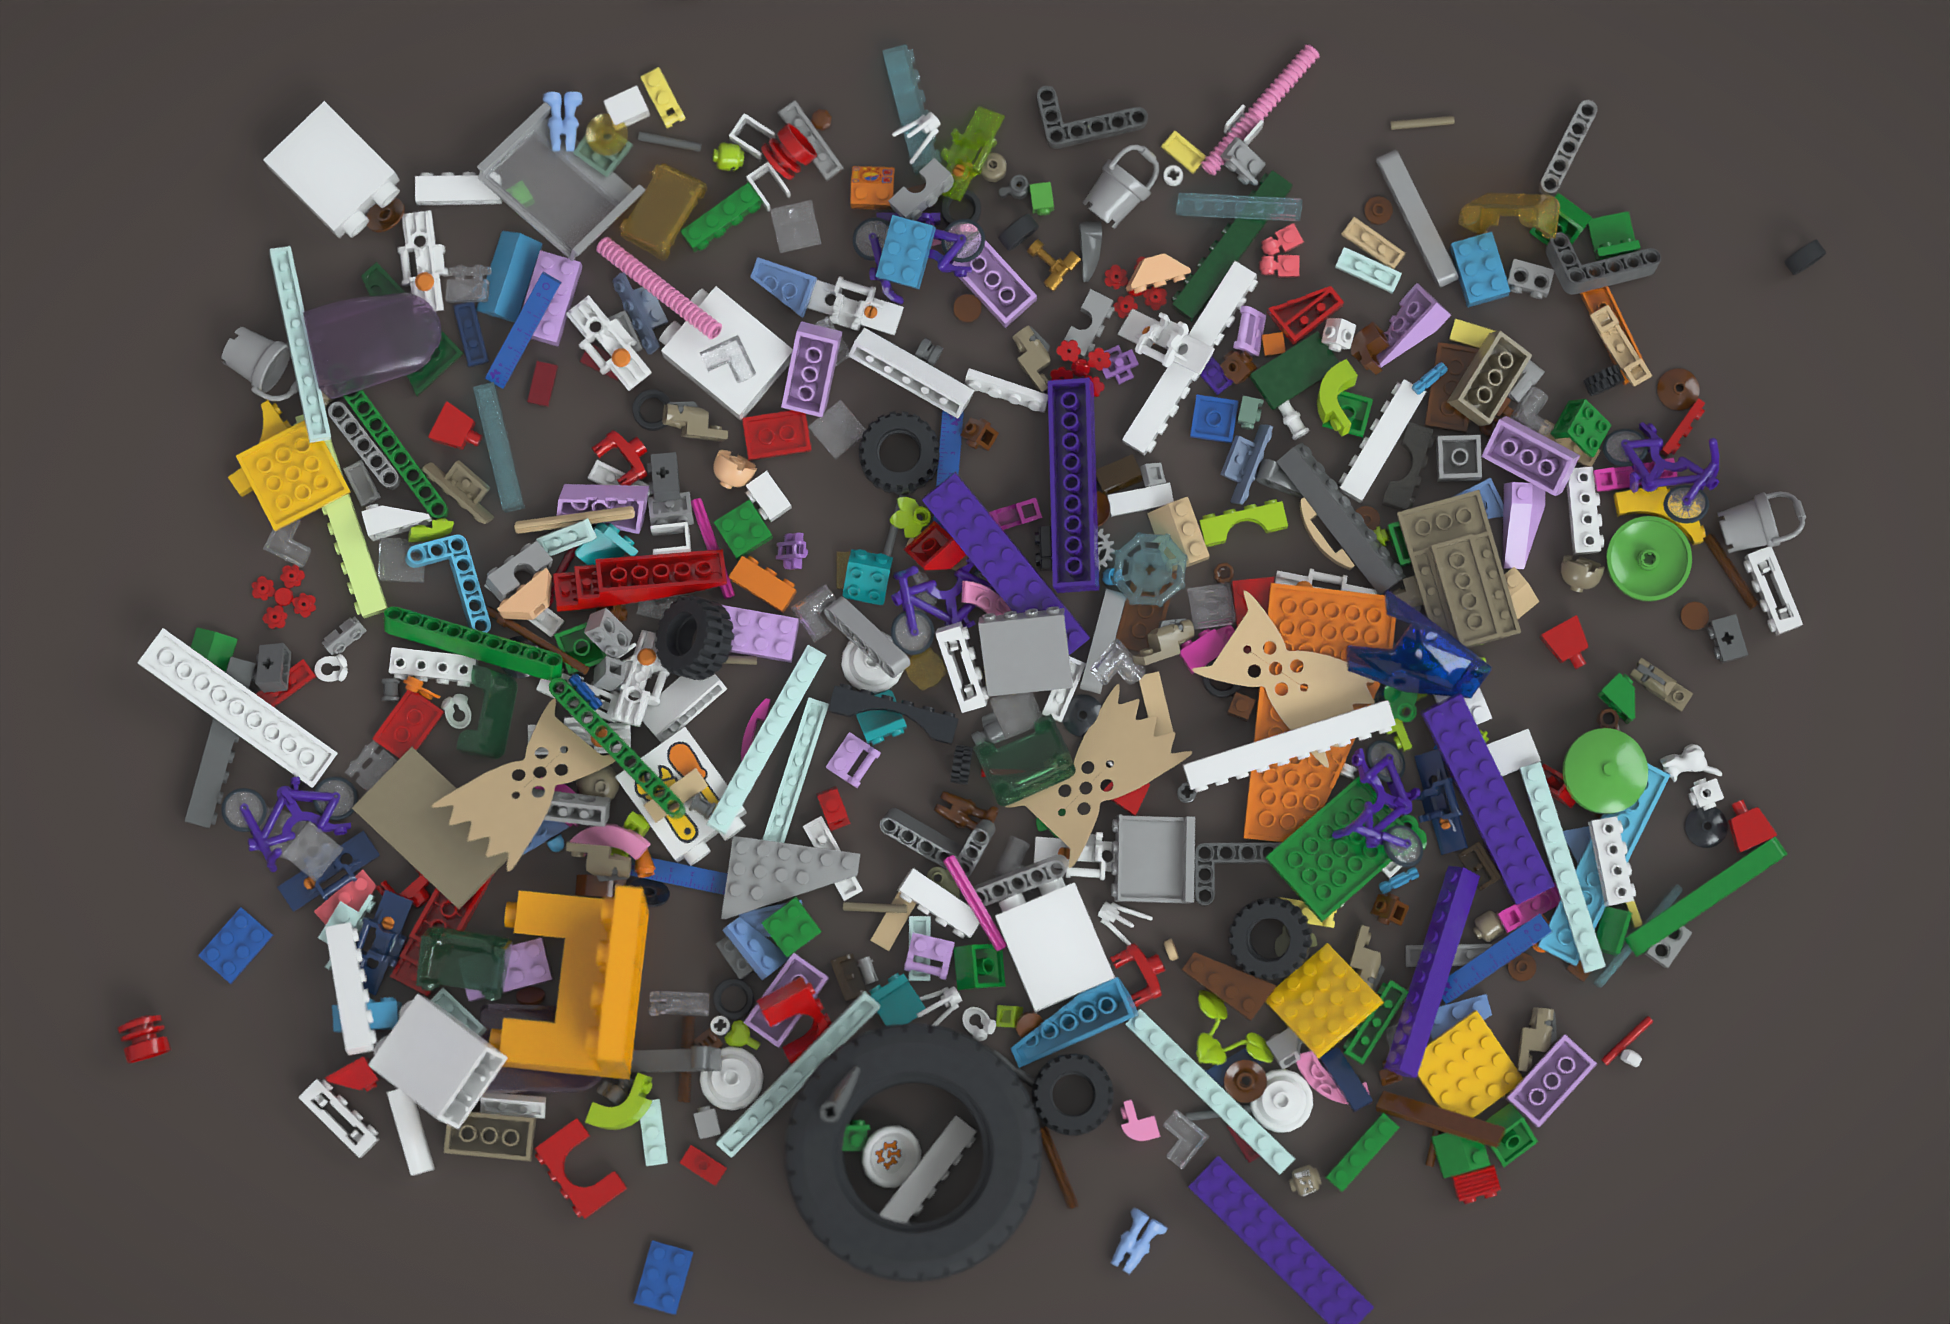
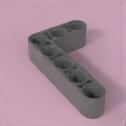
M1043 86L1037 92V103L1046 141L1054 149L1141 130L1147 124L1148 114L1141 107L1063 124L1055 90L1050 86ZM1049 93L1052 95V99L1050 101H1043L1041 95ZM1049 113H1054L1057 119L1050 122L1045 117ZM1136 114H1140L1143 116L1144 120L1140 123H1136L1133 121L1132 117ZM1120 119L1123 121V125L1116 128L1112 125V121ZM1094 124H1100L1103 130L1094 132L1091 127ZM1078 128L1082 131V135L1074 137L1071 131ZM1058 133L1062 136V139L1054 142L1050 136Z
M1560 232L1554 233L1551 236L1545 250L1563 290L1568 294H1578L1650 276L1655 273L1661 261L1659 251L1648 248L1581 265L1568 237Z
M896 808L889 809L879 824L882 832L945 869L947 867L944 864V860L954 855L967 877L971 875L995 833L994 824L987 819H983L978 822L963 847Z
M1202 843L1198 845L1195 849L1194 863L1195 901L1197 904L1208 906L1214 900V864L1269 863L1263 856V849L1269 847L1274 850L1281 843ZM1247 847L1253 851L1252 858L1245 859L1242 857L1241 850ZM1207 848L1210 851V857L1207 859L1200 858L1198 854L1199 849ZM1222 848L1231 850L1232 855L1229 859H1223L1220 856ZM1207 869L1210 872V879L1201 880L1198 875L1199 871ZM1203 890L1208 891L1211 896L1208 902L1201 901L1199 899V892Z
M694 1046L691 1049L633 1050L631 1073L721 1071V1049Z

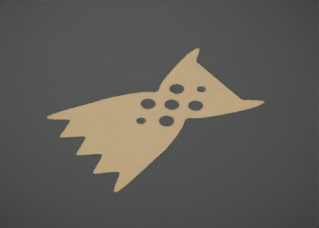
M1244 591V597L1248 612L1213 665L1192 669L1195 673L1210 679L1248 687H1264L1274 709L1290 730L1353 711V704H1374L1375 702L1366 683L1387 680L1385 676L1328 655L1308 651H1288L1274 623L1257 600L1247 591ZM1272 641L1276 644L1274 654L1268 655L1264 652L1263 645L1266 642ZM1246 645L1251 647V652L1248 654L1243 651ZM1295 659L1301 660L1304 665L1303 670L1299 673L1293 672L1290 668L1291 662ZM1279 662L1282 665V673L1272 675L1269 671V664ZM1256 664L1261 668V674L1258 677L1252 678L1249 676L1248 668L1250 665ZM1280 682L1288 686V692L1284 696H1280L1275 692V686ZM1303 683L1308 685V690L1305 692L1300 690V685ZM1338 743L1331 745L1334 747H1339ZM1318 750L1311 752L1321 764L1329 768L1325 752L1318 753Z
M1119 684L1113 688L1099 710L1095 723L1089 727L1084 735L1073 763L1072 773L1042 783L1018 795L1005 806L1007 808L1026 806L1070 848L1069 868L1076 863L1089 839L1102 801L1118 798L1142 787L1192 754L1191 751L1171 753L1175 732L1154 737L1157 716L1136 720L1139 699L1118 704ZM1112 760L1114 762L1113 767L1108 768L1106 762ZM1086 761H1091L1095 767L1094 771L1090 774L1083 773L1081 769L1082 764ZM1104 779H1110L1113 782V788L1109 792H1104L1100 788V784ZM1083 782L1091 783L1093 787L1091 793L1082 794L1079 790L1080 785ZM1064 784L1069 785L1072 790L1071 794L1068 797L1060 796L1058 792L1060 786ZM1086 802L1090 805L1091 809L1087 815L1078 813L1077 808L1080 803ZM1059 809H1065L1066 814L1064 816H1059Z
M555 698L549 702L542 713L528 743L524 760L508 763L488 771L432 805V807L454 806L449 822L450 826L471 821L468 841L490 837L486 857L508 852V872L518 862L542 824L554 795V787L558 784L569 783L585 777L615 762L610 755L603 756L555 717ZM562 746H566L568 748V751L566 753L560 752V748ZM540 747L546 748L548 756L544 759H538L535 756L536 749ZM559 764H565L568 767V772L563 776H559L555 773V767ZM536 767H544L547 771L546 776L536 778L533 774ZM516 769L523 770L525 778L521 781H515L512 778L513 771ZM535 786H542L545 789V794L542 797L536 798L532 795V789ZM519 792L520 797L514 799L512 798V793Z

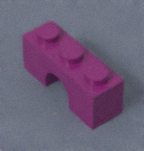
M1036 497L989 512L1003 530L1042 518Z

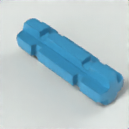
M1442 362L1438 363L1434 369L1432 368L1413 384L1412 390L1418 395L1421 394L1447 372V366Z
M1412 867L1406 873L1402 872L1390 878L1389 881L1380 883L1378 885L1382 894L1391 891L1392 888L1396 889L1408 883L1409 880L1418 878L1419 873L1415 867Z

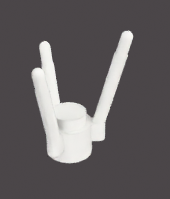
M929 112L927 115L923 114L917 120L892 133V136H897L916 125L919 126L907 134V138L912 137L920 130L925 134L930 133L913 155L910 164L915 162L932 137L939 132L937 127L941 123L932 112Z
M1106 901L1098 916L1102 918L1101 922L1107 925L1127 946L1131 943L1110 921L1114 923L1117 919L1131 928L1134 927V924L1119 916V911L1150 921L1153 920V917L1119 906L1114 902L1110 904Z
M954 986L950 989L945 987L940 991L919 997L923 1001L940 996L941 1000L918 1013L917 1017H921L944 1004L946 1008H949L932 1024L938 1026L953 1010L959 1007L958 1003L962 1001Z

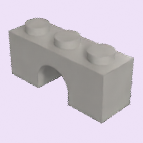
M935 158L919 171L922 180L926 183L925 188L921 192L911 193L903 186L889 200L891 208L900 217L914 221L918 220L927 207L933 206L938 197L943 192L949 191L953 186L954 179L952 174Z
M1090 289L1081 307V311L1090 316L1092 320L1091 326L1085 330H1079L1071 326L1064 339L1068 342L1070 340L1077 341L1078 347L1081 349L1078 357L1083 359L1089 352L1094 350L1095 344H1093L1095 337L1100 338L1105 328L1102 325L1105 318L1110 319L1115 309L1112 307V299Z
M538 541L533 544L528 543L520 550L518 555L508 557L500 568L495 567L487 574L486 585L498 600L502 602L504 599L514 595L519 588L520 583L514 577L516 572L526 571L533 577L538 571L551 568L553 559Z

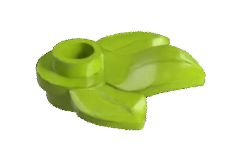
M897 498L900 510L895 512L889 521L896 528L904 529L906 538H914L920 534L922 527H925L930 522L931 514L927 508L919 506L912 498ZM917 514L922 515L923 520H918Z

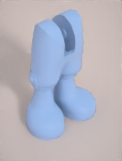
M547 92L543 94V102L551 106L552 117L549 119L547 126L550 129L552 151L560 152V136H566V151H574L576 129L579 126L574 114L576 107L582 102V94L579 92L565 93V118L562 120L561 94Z
M1135 1207L1131 1210L1133 1218L1131 1229L1121 1235V1241L1111 1261L1113 1265L1118 1266L1125 1258V1253L1131 1255L1123 1269L1128 1274L1133 1271L1143 1256L1149 1253V1242L1157 1234L1166 1233L1168 1229L1159 1221L1151 1219L1142 1237L1136 1240L1140 1230L1150 1217Z

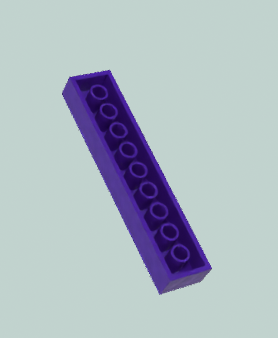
M1090 378L1048 381L1053 588L1057 593L1099 590L1094 384Z
M956 471L922 498L925 505L1012 611L1024 613L1028 609L1043 611L1049 607L1064 608L1069 655L1090 639L1089 634Z
M1456 693L1420 711L1489 855L1502 877L1501 879L1512 902L1518 905L1554 887L1552 878L1462 694Z
M1219 1156L1188 1186L1208 1208L1328 1324H1359L1374 1308Z

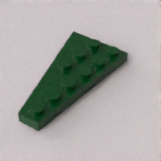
M376 262L361 277L413 390L418 397L463 355V352L426 313L414 314L412 299Z

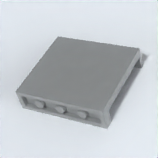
M1049 607L1043 611L1028 609L1024 613L1008 611L1004 615L996 616L994 613L984 614L983 617H979L978 625L988 697L1073 688L1064 608Z
M1117 815L1116 819L1112 821V832H1115V841H1112V854H1115V862H1112L1111 873L1115 875V884L1111 885V896H1114V901L1193 903L1195 817Z

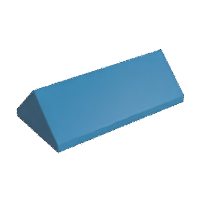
M502 231L476 311L515 323L520 314L539 252L542 248L541 242L521 233Z

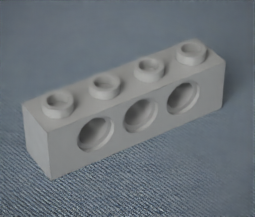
M532 789V795L536 798H540L545 794V790ZM554 791L544 820L605 827L609 819L610 798Z

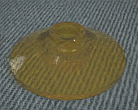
M602 114L595 117L589 123L586 129V140L594 152L605 156L614 155L625 147L628 140V130L624 122L614 125L610 114ZM606 133L611 135L609 140L603 138Z

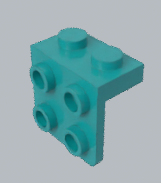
M597 523L593 528L597 538L581 544L575 551V555L586 565H596L595 559L622 557L625 552L630 556H635L638 553V550L633 547L635 543L626 535L623 538L618 535L620 530L611 523L608 526L604 523Z
M851 549L843 597L883 605L893 557L882 553H869L862 549Z
M886 690L884 692L874 695L880 698L881 694L891 696L894 698L893 701L896 702L894 694L891 690ZM877 710L856 714L867 744L872 743L876 745L885 741L884 737L889 735L896 737L903 734L904 729H907L902 715L895 712Z
M896 973L887 979L889 982L884 987L878 985L869 991L870 996L880 1005L877 1012L886 1026L908 1024L917 1018L918 1013L926 1009L904 974L900 976Z

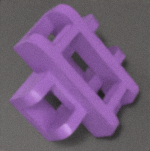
M1118 345L1104 351L1112 354L1109 358L1111 360L1110 367L1102 369L1106 380L1115 377L1118 385L1134 378L1130 369L1138 366L1139 363L1132 349L1122 353Z
M788 533L785 535L784 542L776 543V547H778L776 559L783 560L785 569H802V558L808 555L806 542L803 541L804 533Z

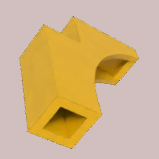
M267 400L261 404L263 430L259 443L292 427L288 420L283 422L279 416L282 414V411L276 403L271 404ZM242 467L228 477L242 497L253 491Z
M1666 486L1658 487L1652 492L1639 488L1635 493L1628 490L1613 495L1617 516L1647 514L1666 519L1675 524L1686 535L1692 545L1701 544L1703 538L1706 537L1704 526L1700 525L1699 521L1689 524L1679 523L1672 520L1666 514L1664 499L1667 493L1671 491ZM1668 501L1669 510L1677 517L1693 518L1701 513L1700 505H1696V502L1692 505L1691 510L1685 513L1682 511V502L1670 504Z

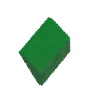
M1342 391L1337 396V400L1351 422L1348 434L1363 437L1373 399ZM1330 420L1322 424L1323 427L1333 429Z
M197 627L191 649L226 673L229 659L233 657L238 639Z

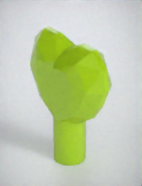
M741 1020L734 1021L731 1031L725 1036L726 1043L733 1047H741L747 1044L757 1050L761 1044L751 1038L748 1026Z

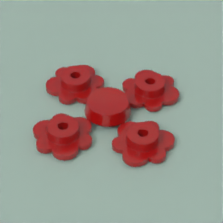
M1139 257L1137 259V265L1134 266V271L1136 270L1139 262L1146 259L1145 257ZM1113 265L1111 270L1105 272V284L1108 287L1113 286L1114 289L1128 285L1127 271L1121 269L1119 265ZM1154 286L1139 293H1134V290L1128 291L1130 295H1127L1125 298L1123 296L1118 297V302L1113 307L1120 318L1128 317L1132 309L1137 310L1138 305L1134 303L1133 296L1138 297L1144 293L1146 298L1145 304L1147 306L1151 305L1153 310H1159L1161 305H1165L1167 302L1165 299L1167 292L1163 288H1154Z
M1063 340L1056 351L1058 355H1061L1063 361L1069 360L1073 362L1071 366L1072 371L1065 370L1064 367H1059L1058 370L1053 369L1050 372L1052 380L1072 379L1073 373L1079 377L1090 378L1094 384V397H1098L1100 392L1104 390L1105 385L1099 382V377L1094 376L1092 378L1088 374L1090 367H1096L1098 371L1110 367V353L1104 352V349L1101 347H1097L1094 352H1089L1088 361L1083 358L1078 359L1081 349L1078 347L1077 341L1070 340L1068 342Z
M286 565L283 567V574L280 576V579L284 581L285 587L279 588L277 591L273 587L274 582L267 580L264 576H260L257 582L252 583V588L254 589L252 595L254 598H261L263 601H266L268 596H274L275 602L278 604L274 608H267V613L263 616V621L271 629L275 627L281 629L285 626V620L288 615L284 612L282 606H287L291 602L295 607L294 612L301 614L305 618L309 617L311 612L316 610L314 605L316 599L313 595L307 596L305 593H301L299 597L293 599V593L290 588H293L294 585L296 587L300 586L301 580L305 578V573L299 570L298 565H293L292 567Z

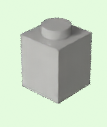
M606 656L594 667L593 686L611 692L614 691L624 681L625 662Z
M710 1106L698 1108V1113L694 1114L699 1138L704 1139L722 1134L716 1109H710Z

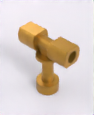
M1037 239L1028 248L1027 252L1032 257L1038 255L1051 267L1049 270L1051 275L1044 281V284L1054 292L1063 282L1062 278L1069 270L1072 272L1081 261V258L1071 251L1064 260L1059 258L1056 261L1042 248L1044 244Z

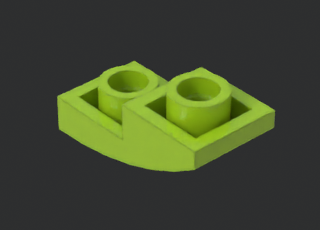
M439 518L432 520L430 528H427L425 525L411 527L408 534V542H425L444 537L451 533L454 521Z

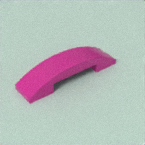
M1674 458L1664 459L1667 462L1675 463ZM1654 462L1644 463L1649 473L1655 466ZM1631 466L1593 470L1597 492L1630 488V474L1635 471ZM1664 470L1660 478L1678 476L1677 472Z
M766 698L757 707L748 722L743 736L741 762L752 744L757 721H765L768 716L771 704L770 699Z
M1556 882L1554 887L1497 914L1507 933L1527 923L1538 914H1543L1558 905L1561 898Z

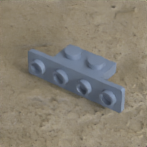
M622 272L613 279L614 289L619 294L625 311L629 314L632 326L637 331L643 348L648 355L653 354L660 345L652 329L665 325L668 320L656 296H653L643 287L633 290L625 273Z
M1261 424L1253 442L1241 436H1235L1220 474L1237 482L1230 501L1231 503L1243 505L1247 500L1249 488L1257 475L1258 465L1264 458L1265 447L1272 437L1273 426Z

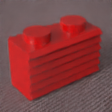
M1494 1165L1451 1176L1458 1201L1463 1200L1464 1204L1475 1202L1476 1197L1484 1195L1485 1199L1497 1196L1496 1191L1501 1190Z

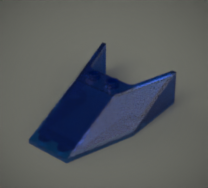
M1386 589V615L1410 623V625L1392 649L1348 645L1346 648L1347 671L1403 692L1452 696L1460 693L1463 698H1472L1492 670V667L1443 628Z

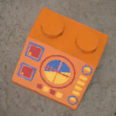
M852 166L851 209L893 210L889 200L894 196L895 168Z

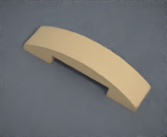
M1609 305L1591 314L1590 318L1602 341L1632 386L1635 387L1651 378L1652 374L1642 358H1639Z
M1302 498L1300 500L1301 517L1313 543L1335 564L1347 570L1353 569L1355 565L1344 550L1341 549L1335 553L1311 520L1317 514L1307 500Z

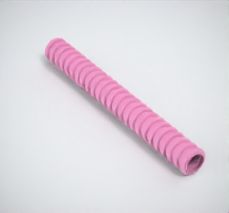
M1305 45L1304 50H1300V55L1297 54L1295 56L1296 59L1291 60L1292 64H1288L1287 69H1283V74H1279V78L1274 80V84L1271 83L1270 88L1265 90L1266 93H1262L1261 98L1257 99V103L1252 104L1253 108H1249V112L1244 113V118L1241 117L1240 122H1236V127H1232L1231 132L1227 133V137H1223V141L1218 143L1219 146L1214 147V152L1211 151L1210 156L1205 157L1206 161H1202L1201 165L1206 172L1216 175V171H1219L1221 169L1220 166H1224L1225 163L1220 156L1233 139L1238 137L1244 141L1260 120L1264 121L1263 117H1267L1268 112H1272V107L1277 106L1276 103L1281 101L1280 98L1285 97V93L1290 91L1289 88L1294 87V83L1298 82V78H1302V73L1305 74L1307 72L1306 69H1310V64H1314L1315 59L1319 58V53L1312 46Z
M609 237L603 238L598 243L596 250L599 254L635 282H638L640 286L647 289L649 293L656 296L658 300L665 303L667 307H670L671 310L679 314L680 317L688 321L709 339H714L720 334L722 329L721 323L713 319L712 316L708 315L692 301H689L687 297L669 283H666L664 279L657 276L655 272L648 269L646 265L639 262L638 259L630 255L620 245L616 244Z

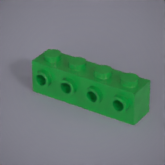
M748 182L681 230V235L693 252L701 251L710 244L709 242L715 237L718 239L727 232L726 229L741 223L744 220L743 217L747 214H753L759 210L762 199Z
M1391 980L1387 984L1383 982L1377 991L1383 1004L1354 1028L1357 1031L1353 1038L1349 1036L1343 1045V1048L1346 1049L1343 1054L1360 1065L1364 1064L1408 994L1406 989Z

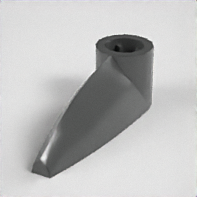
M1101 221L1079 222L1083 282H1089L1099 261L1102 240Z
M1263 459L1261 461L1256 477L1258 483L1299 498H1304L1276 461L1270 459Z
M854 1066L839 1082L821 1107L820 1115L825 1121L834 1122L840 1117L853 1091L860 1068ZM830 1106L835 1107L834 1112L836 1116L834 1118L831 1116V1119L826 1117L825 1109L827 1107L830 1109Z

